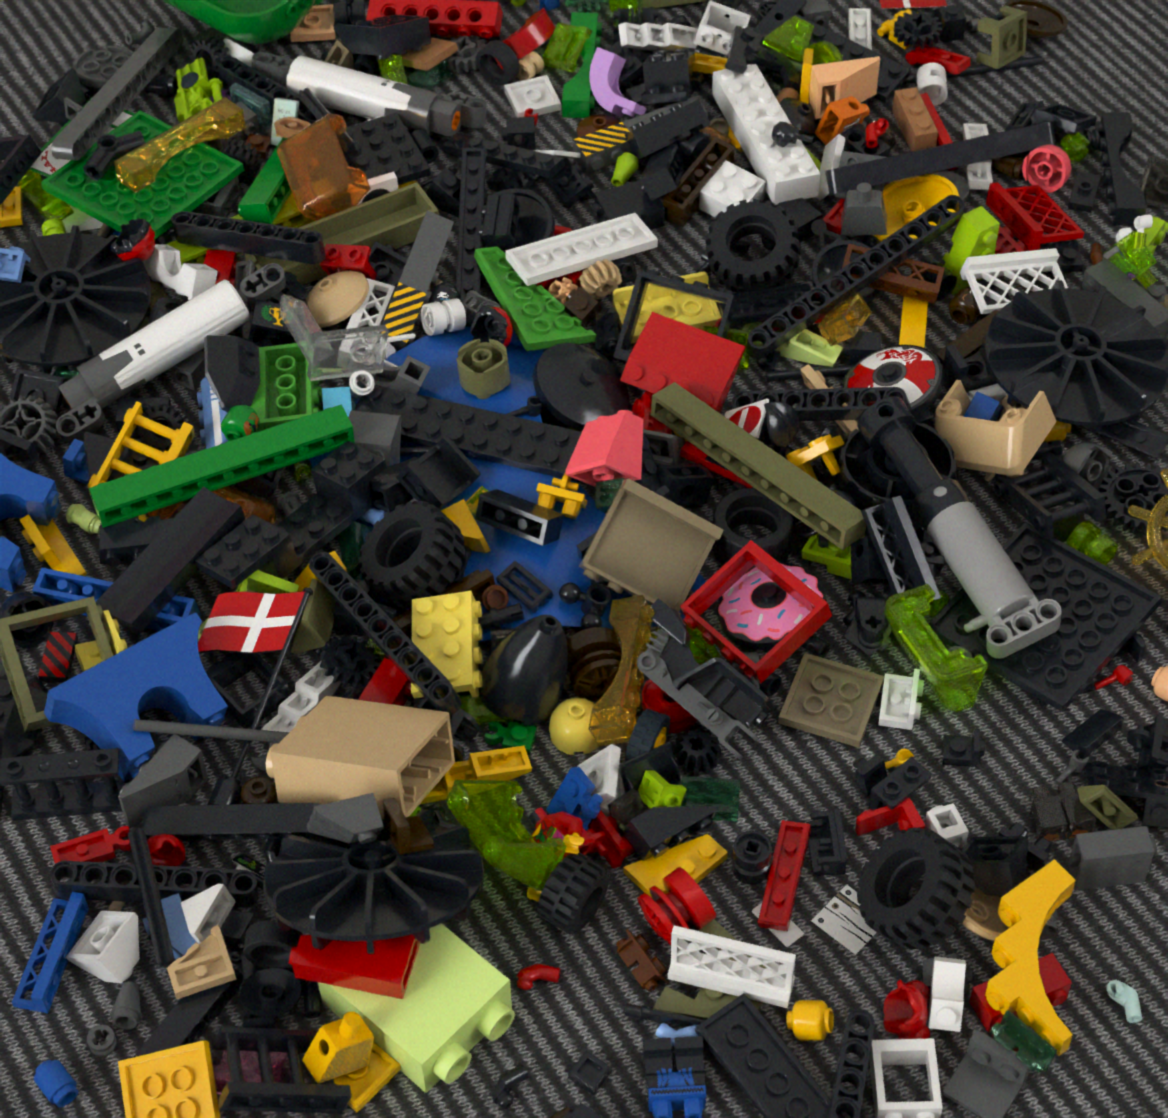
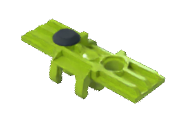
M203 58L196 59L195 62L187 64L186 67L178 69L176 72L179 88L174 98L177 118L181 126L186 129V134L195 139L216 128L215 115L227 109L221 93L222 82L218 78L208 80L205 60ZM211 96H213L214 103L210 100Z

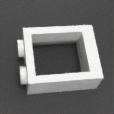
M709 1L693 43L727 55L730 51L729 45L733 30L736 26L747 28L751 15Z
M934 1039L872 1040L869 1061L875 1118H940L942 1100ZM926 1064L931 1101L886 1102L882 1065Z

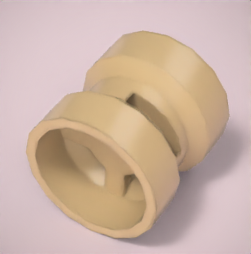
M532 51L524 56L523 60H519L520 68L519 73L516 75L517 78L521 81L532 79L535 74L540 73L544 69V61L538 53Z

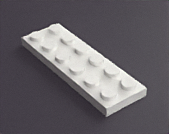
M632 213L506 250V259L523 282L529 286L589 268L590 265L595 264L598 260L600 262L604 259L612 261L658 247V239L636 213Z

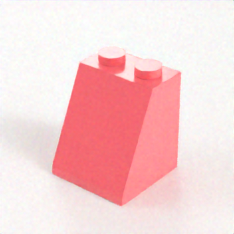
M620 410L617 414L599 416L597 420L586 422L567 465L565 475L601 490L621 485L623 480L627 478L633 481L640 480L644 419L634 415L632 411Z

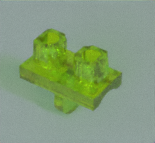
M390 55V58L378 59L381 78L407 84L401 55Z

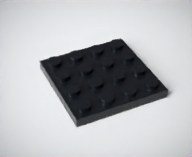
M397 113L343 128L355 142L354 146L356 149L355 151H350V153L344 152L329 133L310 138V145L342 202L351 200L349 185L393 171L397 176L398 185L431 175L429 165Z

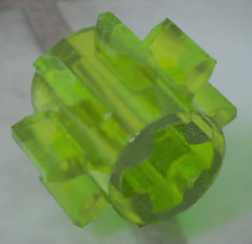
M1078 132L1076 135L1067 134L1062 139L1061 146L1071 162L1073 160L1080 161L1087 156L1089 150L1086 146L1090 142L1084 135Z

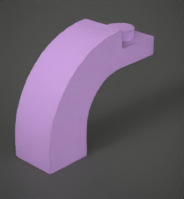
M597 47L590 67V86L597 102L604 109L623 118L624 114L634 117L635 114L644 115L647 108L624 98L619 89V77L626 59Z

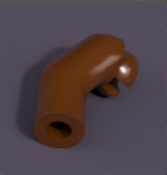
M1094 243L1090 247L1091 261L1095 265L1103 261V247L1100 243Z

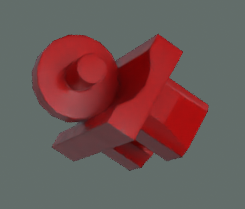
M600 810L587 830L596 841L588 853L598 851L600 856L604 855L611 867L615 869L620 867L624 857L633 854L635 849L625 836L621 837L618 834L622 826L616 814L605 816L602 810Z

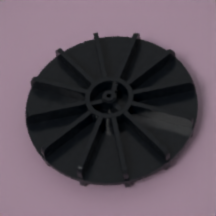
M75 225L72 226L70 233L53 234L39 238L35 231L29 232L31 240L15 246L23 249L31 258L30 264L25 263L21 283L0 280V354H2L3 361L7 363H12L15 360L25 364L43 366L44 373L51 374L53 367L87 362L134 334L151 312V283L142 259L121 260L111 251V245L118 238L117 236L111 235L108 238H103L91 234L80 233L79 226Z
M1058 280L1055 281L1053 289L1035 291L1029 294L1023 290L1015 293L1014 300L993 316L985 339L986 371L988 375L994 377L1000 387L1008 394L1007 403L1010 406H1015L1019 403L1028 408L1038 392L1043 391L1056 421L1090 426L1093 433H1099L1102 425L1119 423L1128 419L1132 422L1140 420L1142 413L1160 398L1168 382L1167 336L1160 335L1153 325L1144 318L1146 309L1142 305L1133 309L1114 298L1105 296L1106 287L1102 285L1099 292L1095 293L1081 289L1065 288L1063 281Z
M422 809L417 815L422 819L434 841L433 849L399 855L385 827H383L375 841L367 844H360L359 841L347 843L325 836L322 838H302L287 835L281 841L282 852L274 861L268 862L264 867L263 890L265 901L271 912L275 915L276 926L281 931L296 929L309 934L312 937L313 948L319 950L324 949L332 940L366 941L368 954H375L376 940L412 934L421 944H425L430 941L429 928L441 924L448 919L466 920L470 916V903L484 886L483 859L478 849L470 841L469 831L465 826L457 825L452 828H446L434 824L432 812Z

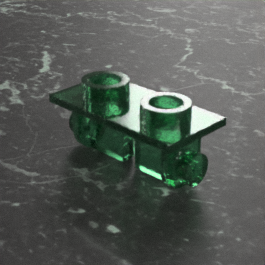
M445 59L428 71L418 70L415 73H411L408 81L404 84L430 90L452 77L453 74L446 70L448 63Z
M1009 1010L1005 1012L1001 1022L995 1023L990 1030L994 1035L993 1039L997 1040L1009 1051L1017 1047L1019 1051L1015 1056L1026 1064L1031 1071L1036 1070L1039 1073L1043 1070L1047 1071L1058 1051Z

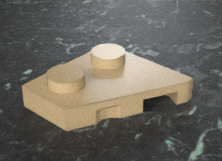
M219 925L214 926L210 930L211 934L200 944H193L183 957L177 958L167 967L176 999L236 979Z

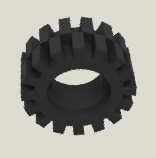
M214 36L194 42L192 44L193 47L190 48L192 53L189 54V58L193 59L190 64L195 62L196 59L203 58L205 60L208 80L218 78V60L223 56H231L227 55L228 47L224 48V41L220 42V38H214ZM208 52L212 57L213 64L209 60Z
M233 139L232 141L228 140L220 152L243 163L244 171L238 175L239 183L251 182L261 167V155L256 154L258 151L256 148H250V143L245 145L243 140H240L238 143L237 139Z
M156 404L141 415L153 421L158 418H164L170 422L173 430L180 429L183 422L186 421L180 415L181 412L179 410L177 411L174 409V406H167L166 404ZM139 426L137 433L141 436V442H145L146 445L162 452L170 449L172 445L170 439L158 437L154 432Z

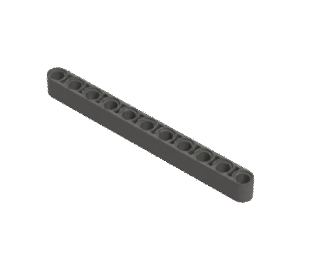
M156 28L53 140L51 147L53 157L63 160H80L179 50L183 42L182 31L179 28Z

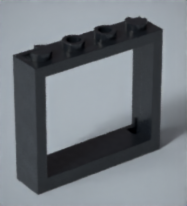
M30 134L0 138V160H4L0 165V205L42 154Z
M655 270L638 271L613 357L620 362L627 363L631 354L629 349L648 284L726 304L717 336L725 339L728 335L738 299L732 295V291L722 287H718L716 291L708 289L709 285L702 282L694 281V284L685 283V279L679 276L670 275L669 279L662 277L661 273Z

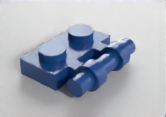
M572 767L546 810L550 815L564 811L581 818L583 828L587 831L591 819L596 818L601 810L600 805L603 798L599 794L591 796L596 786L580 767Z

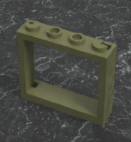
M94 596L0 619V656L25 733L60 723L49 722L44 711L36 713L10 631L87 613L102 661H105L114 656L110 648L112 646V639L109 630H104L102 623L104 620L103 610L100 605H96Z

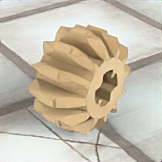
M604 259L600 262L598 260L595 264L590 265L588 269L583 270V275L579 278L580 284L595 300L600 297L604 299L606 295L611 294L613 290L617 289L618 285L622 282L620 270L612 261Z

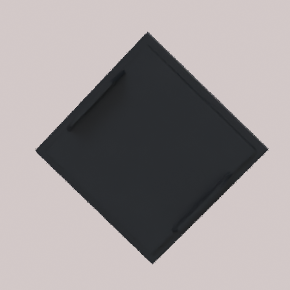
M670 741L619 764L629 810L644 804L636 795L645 770H655L669 784L679 785L681 781L679 768L674 761Z

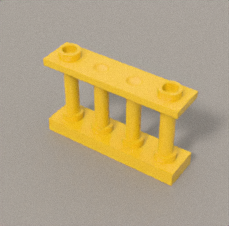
M136 401L133 409L129 408L123 420L125 423L98 474L92 475L88 488L107 482L113 469L126 475L142 471L118 460L125 447L159 461V465L179 457H184L195 436L193 425L183 422L180 429L173 430L141 416L143 414L142 405ZM138 425L170 439L172 445L169 451L165 450L162 452L130 437ZM155 511L138 516L139 520L144 522L149 517H152Z

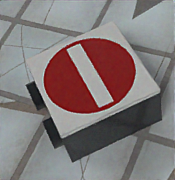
M768 398L726 411L725 417L772 450L775 449V445L769 437L767 414L764 407L765 403L771 402Z

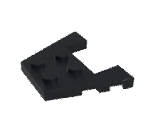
M736 26L731 35L730 51L727 54L728 60L725 63V69L744 74L747 69L746 62L780 72L784 87L794 88L800 92L802 77L777 40L769 34H761L750 28Z

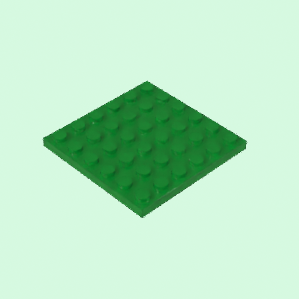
M139 110L106 135L120 137L141 131L147 150L121 158V162L118 165L111 166L104 177L96 181L90 179L83 169L84 165L98 148L97 142H95L80 160L69 161L43 180L41 185L42 190L120 233L122 232V224L128 225L131 219L143 218L151 225L155 232L154 238L156 239L173 226L171 217L175 213L193 211L244 171L243 163Z

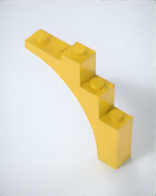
M1054 859L1001 897L997 913L1001 921L1010 928L995 938L991 954L995 962L1005 969L988 981L985 996L990 1006L997 1011L999 1010L1006 1018L1016 1011L1021 1022L1026 1026H1030L1039 1035L1044 1046L1048 1049H1053L1060 1056L1068 1050L1073 1034L1057 1016L1046 996L1039 974L1038 944L1045 924L1055 910L1072 895L1076 880Z

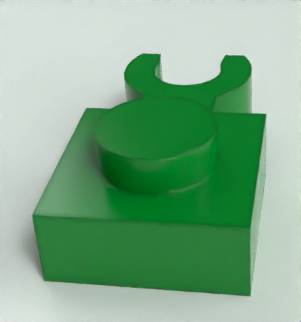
M510 721L508 728H506L499 722H489V731L496 732V734L485 733V743L489 745L502 743V749L525 746L527 755L530 756L537 735V727L523 726V724Z

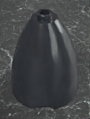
M540 615L527 620L507 634L486 660L481 670L483 687L479 688V698L487 709L497 717L503 719L506 716L522 721L523 726L538 725L551 717L561 698L568 668L566 636L557 618L552 615Z

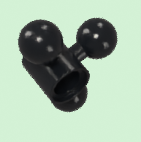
M601 578L598 581L590 579L591 585L586 593L581 592L578 585L572 582L563 584L559 590V597L564 603L574 604L577 601L582 602L581 610L584 614L580 620L582 630L602 627L601 616H603L611 599V591L607 587L608 582Z

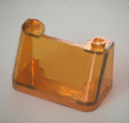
M337 114L326 115L284 140L277 148L279 159L297 207L305 217L313 220H320L356 206L371 189L366 174L362 170L348 167L336 136L342 135L346 131V124L343 117Z

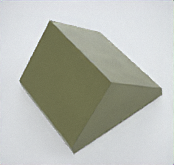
M312 578L309 586L313 590V595H310L294 636L291 653L294 654L323 647L330 639L336 601L323 585L314 578Z

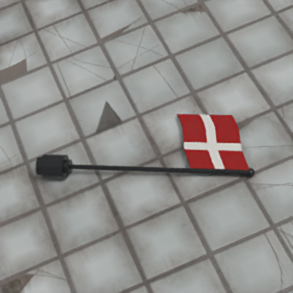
M309 587L304 588L303 592L281 594L242 591L219 594L199 639V654L217 651L244 654L281 652L250 729H256L308 598L310 595H313V590ZM245 740L231 777L225 776L224 779H217L207 805L239 804L242 786L240 785L241 782L236 778L251 740Z

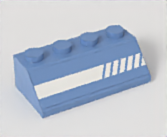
M205 377L201 381V392H197L199 407H203V410L198 411L200 426H204V429L200 430L201 443L206 445L204 449H208L228 441L221 431V422L228 412L221 409L218 403L220 400L212 391Z

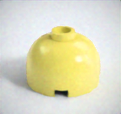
M575 697L563 701L551 714L549 724L551 741L558 750L570 755H574V752L588 754L600 746L605 736V721L601 710L593 702L585 698Z

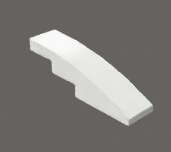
M626 22L618 25L621 47L654 51H675L682 48H687L688 51H695L697 44L693 42L698 28L673 23L658 25L647 22L641 25Z
M963 123V140L989 135L986 124ZM991 159L965 165L969 189L989 190L990 183H993Z
M320 661L296 682L295 692L278 706V714L261 730L290 732L296 726L301 716L307 715L325 696H332L342 681L333 683L334 677L332 675L325 676L326 669L320 668Z

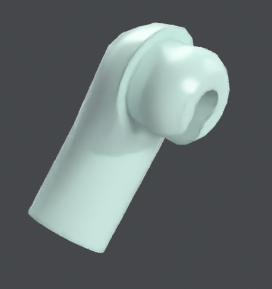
M1119 980L1110 981L1106 988L1108 995L1125 1008L1127 1021L1130 1023L1141 1021L1142 1014L1136 990Z

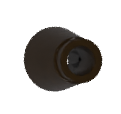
M1015 156L992 159L991 167L1013 180L1017 178L1022 179L1024 159Z

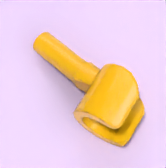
M905 748L899 750L896 758L885 762L886 769L902 765L910 757H914L913 753Z

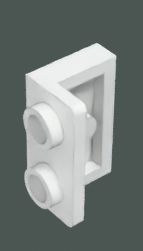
M914 669L913 677L885 673L878 725L912 730L914 719L919 720L922 703L916 702L917 696L922 697L924 680L919 679L920 669Z

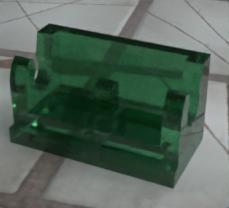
M682 776V785L686 788V792L680 807L716 806L718 811L712 820L738 822L740 780Z

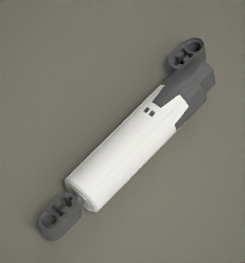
M258 52L252 56L253 69L280 85L287 87V89L299 95L300 90L309 88L318 100L328 108L367 119L370 118L371 120L378 116L383 117L388 114L397 113L407 130L423 129L429 136L438 133L451 137L458 133L461 125L471 128H482L486 125L487 103L484 99L459 92H451L443 97L436 92L301 55L293 62L288 58L267 52Z
M276 263L265 265L245 277L238 291L229 281L224 279L78 366L79 374L58 386L72 409L59 417L56 422V429L60 437L65 442L72 443L74 439H83L85 431L93 433L98 430L105 422L103 408L204 348V338L207 335H227L250 320V314L245 306L246 303L255 306L256 299L265 301L284 289L286 278L283 268ZM271 275L280 276L277 281L268 280V277ZM252 288L254 291H257V292L252 293V291H248V290ZM91 412L95 415L92 419L88 416ZM78 419H81L84 425L81 426ZM67 425H75V429L71 433H65L64 428Z

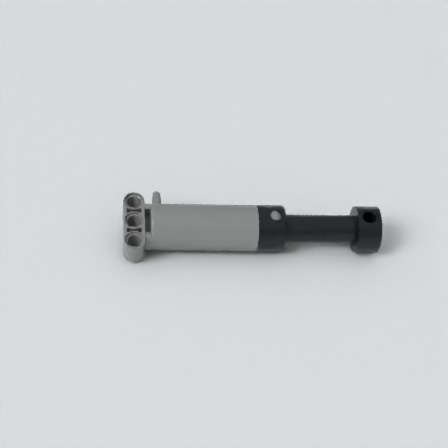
M887 397L871 405L858 420L857 427L872 450L887 452L916 496L912 505L915 516L940 554L944 556V560L981 614L965 624L964 630L969 633L988 625L986 649L990 656L999 659L1007 657L1055 633L1061 623L1060 604L1053 599L1041 601L1037 599L959 482L954 479H943L912 434L917 422L904 401L899 397ZM1050 614L1054 617L1048 619L1044 618L1043 615ZM1023 626L1028 627L1029 630L1021 631L1018 628ZM995 639H1002V640H1004L1005 642H1003V643H995L994 640H995Z

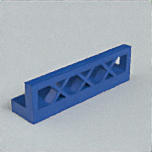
M72 892L69 901L53 899L12 1000L13 1007L43 1013L49 1012L68 964L66 956L74 947L89 910L83 893ZM59 909H64V914L60 924H58L55 917ZM55 935L51 947L48 950L45 946V942L47 938ZM45 961L37 977L34 971L37 964ZM34 987L31 994L32 1001L23 999L25 992Z

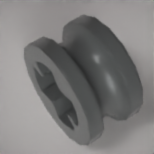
M97 1025L87 1035V1043L95 1056L104 1057L110 1055L117 1046V1039L113 1029L107 1025ZM101 1036L107 1040V1043L101 1045L100 1042L97 1043V1039Z

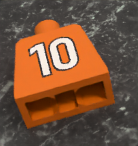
M853 96L828 104L815 134L827 145L838 134L858 123L862 124L864 118L869 116L870 109L867 104H861Z

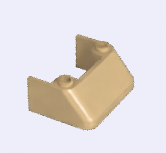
M956 380L936 409L935 430L951 445L957 467L1012 476L1021 473L1026 468L1057 421L1043 391L1038 392L1027 409H1010L1002 416L999 422L963 417L971 402L961 380Z

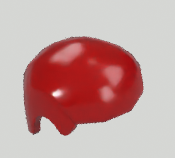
M159 834L147 840L153 865L180 866L186 859L183 842L173 835Z

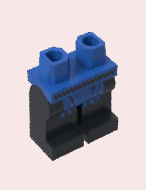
M703 1036L674 1038L676 1072H673L671 1038L642 1039V1056L649 1112L653 1113L654 1118H672V1111L684 1110L685 1118H702L703 1109L706 1107Z

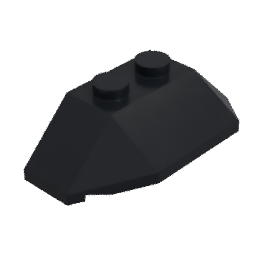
M225 334L207 335L204 338L205 376L212 391L220 400L218 403L221 409L228 412L235 405L251 406L260 385L259 347L238 336Z
M7 675L0 677V762L1 758L21 757L37 744L42 731L41 728L25 733ZM24 675L36 713L44 711L48 695L47 688L37 676Z

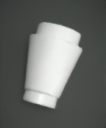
M360 370L351 375L349 380L351 396L361 398V396L369 394L374 389L375 381L370 373Z

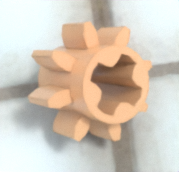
M563 277L562 281L555 279V282L550 285L548 292L564 305L568 294L574 289L577 290L578 286L572 284V280Z

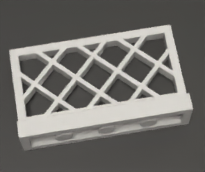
M1056 248L967 257L960 271L962 280H968L981 314L991 313L995 309L1000 311L1005 305L1010 303L1011 301L1004 297L1007 293L1015 296V293L1019 291L1012 287L1014 282L1027 288L1025 291L1027 294L1030 290L1033 292L1044 290L1034 284L1036 280L1048 285V289L1054 288L1055 281L1062 280L1064 287L1068 288L1057 263L1059 254ZM1052 271L1055 277L1054 280L1041 274V272ZM1019 274H1029L1034 279L1032 282H1029L1020 277ZM1006 276L1012 281L1008 285L997 279V277ZM983 278L989 284L985 287L978 283L976 279ZM992 284L1004 290L1002 296L989 289ZM986 295L997 301V304L986 305L983 297Z
M674 926L671 933V964L668 971V979L735 996H740L744 993L748 999L788 1008L795 979L796 955ZM698 950H703L707 954L700 953ZM729 957H733L736 961L730 960ZM763 964V965L766 967V969H765V968H761V967L758 966V965Z

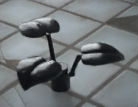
M783 402L765 403L768 433L772 443L775 445L774 451L787 459L786 455L794 451L788 444L793 442L792 436L799 431L798 414L789 404ZM834 425L824 427L819 437H824L830 434L832 438L840 435L844 443L846 440L842 430ZM841 447L832 451L836 461ZM821 457V464H822V466H823L824 468L828 469L827 466H826V464L824 463L822 457ZM793 516L794 524L800 521L798 518Z

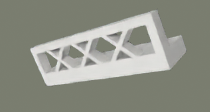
M367 278L369 283L368 295L363 304L351 315L338 347L336 365L345 367L353 351L366 357L369 356L394 294L395 286ZM375 290L386 292L387 295L377 299L375 297ZM376 307L379 313L369 316V309ZM368 324L372 331L362 334V326ZM361 342L365 347L364 352L353 349L354 345Z

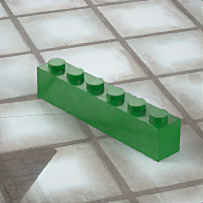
M282 138L238 205V213L243 220L266 224L273 223L314 158L310 138L302 143Z

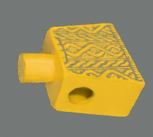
M347 1012L343 1019L325 1024L319 1029L302 1061L318 1084L368 1066L374 1041L373 1034L358 1013Z

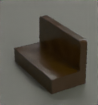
M395 798L383 800L384 827L399 855L434 848V841L420 816L405 817Z

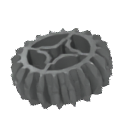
M20 395L18 401L10 398V404L7 406L1 404L3 410L0 412V429L32 442L38 456L41 452L48 454L47 447L55 446L52 439L59 437L56 431L58 416L53 411L51 405L45 403L40 397L35 399L31 395L27 399ZM29 415H37L41 419L30 418Z

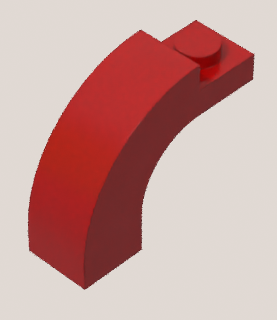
M544 8L525 19L526 23L519 30L501 41L514 51L518 59L535 50L555 32L556 27ZM495 58L500 68L503 69L501 63Z

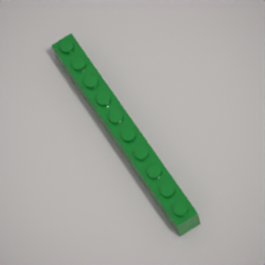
M341 404L208 449H203L184 457L176 458L157 466H151L148 469L133 474H127L112 481L100 483L90 487L89 491L98 518L104 528L193 498L203 486L210 491H214L336 450L347 441L355 443L353 426Z

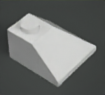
M100 911L66 958L71 963L104 982L122 983L131 976L133 967L139 961L138 916L135 912Z

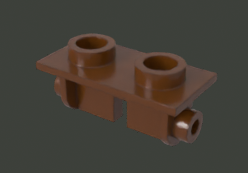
M629 929L625 930L630 938L627 940L626 938L620 939L616 943V952L628 968L633 967L636 963L640 964L631 972L642 989H647L648 992L654 991L658 987L657 982L661 979L669 984V980L664 975L667 968L657 956L652 958L647 950L651 946L643 935L639 933L636 936Z

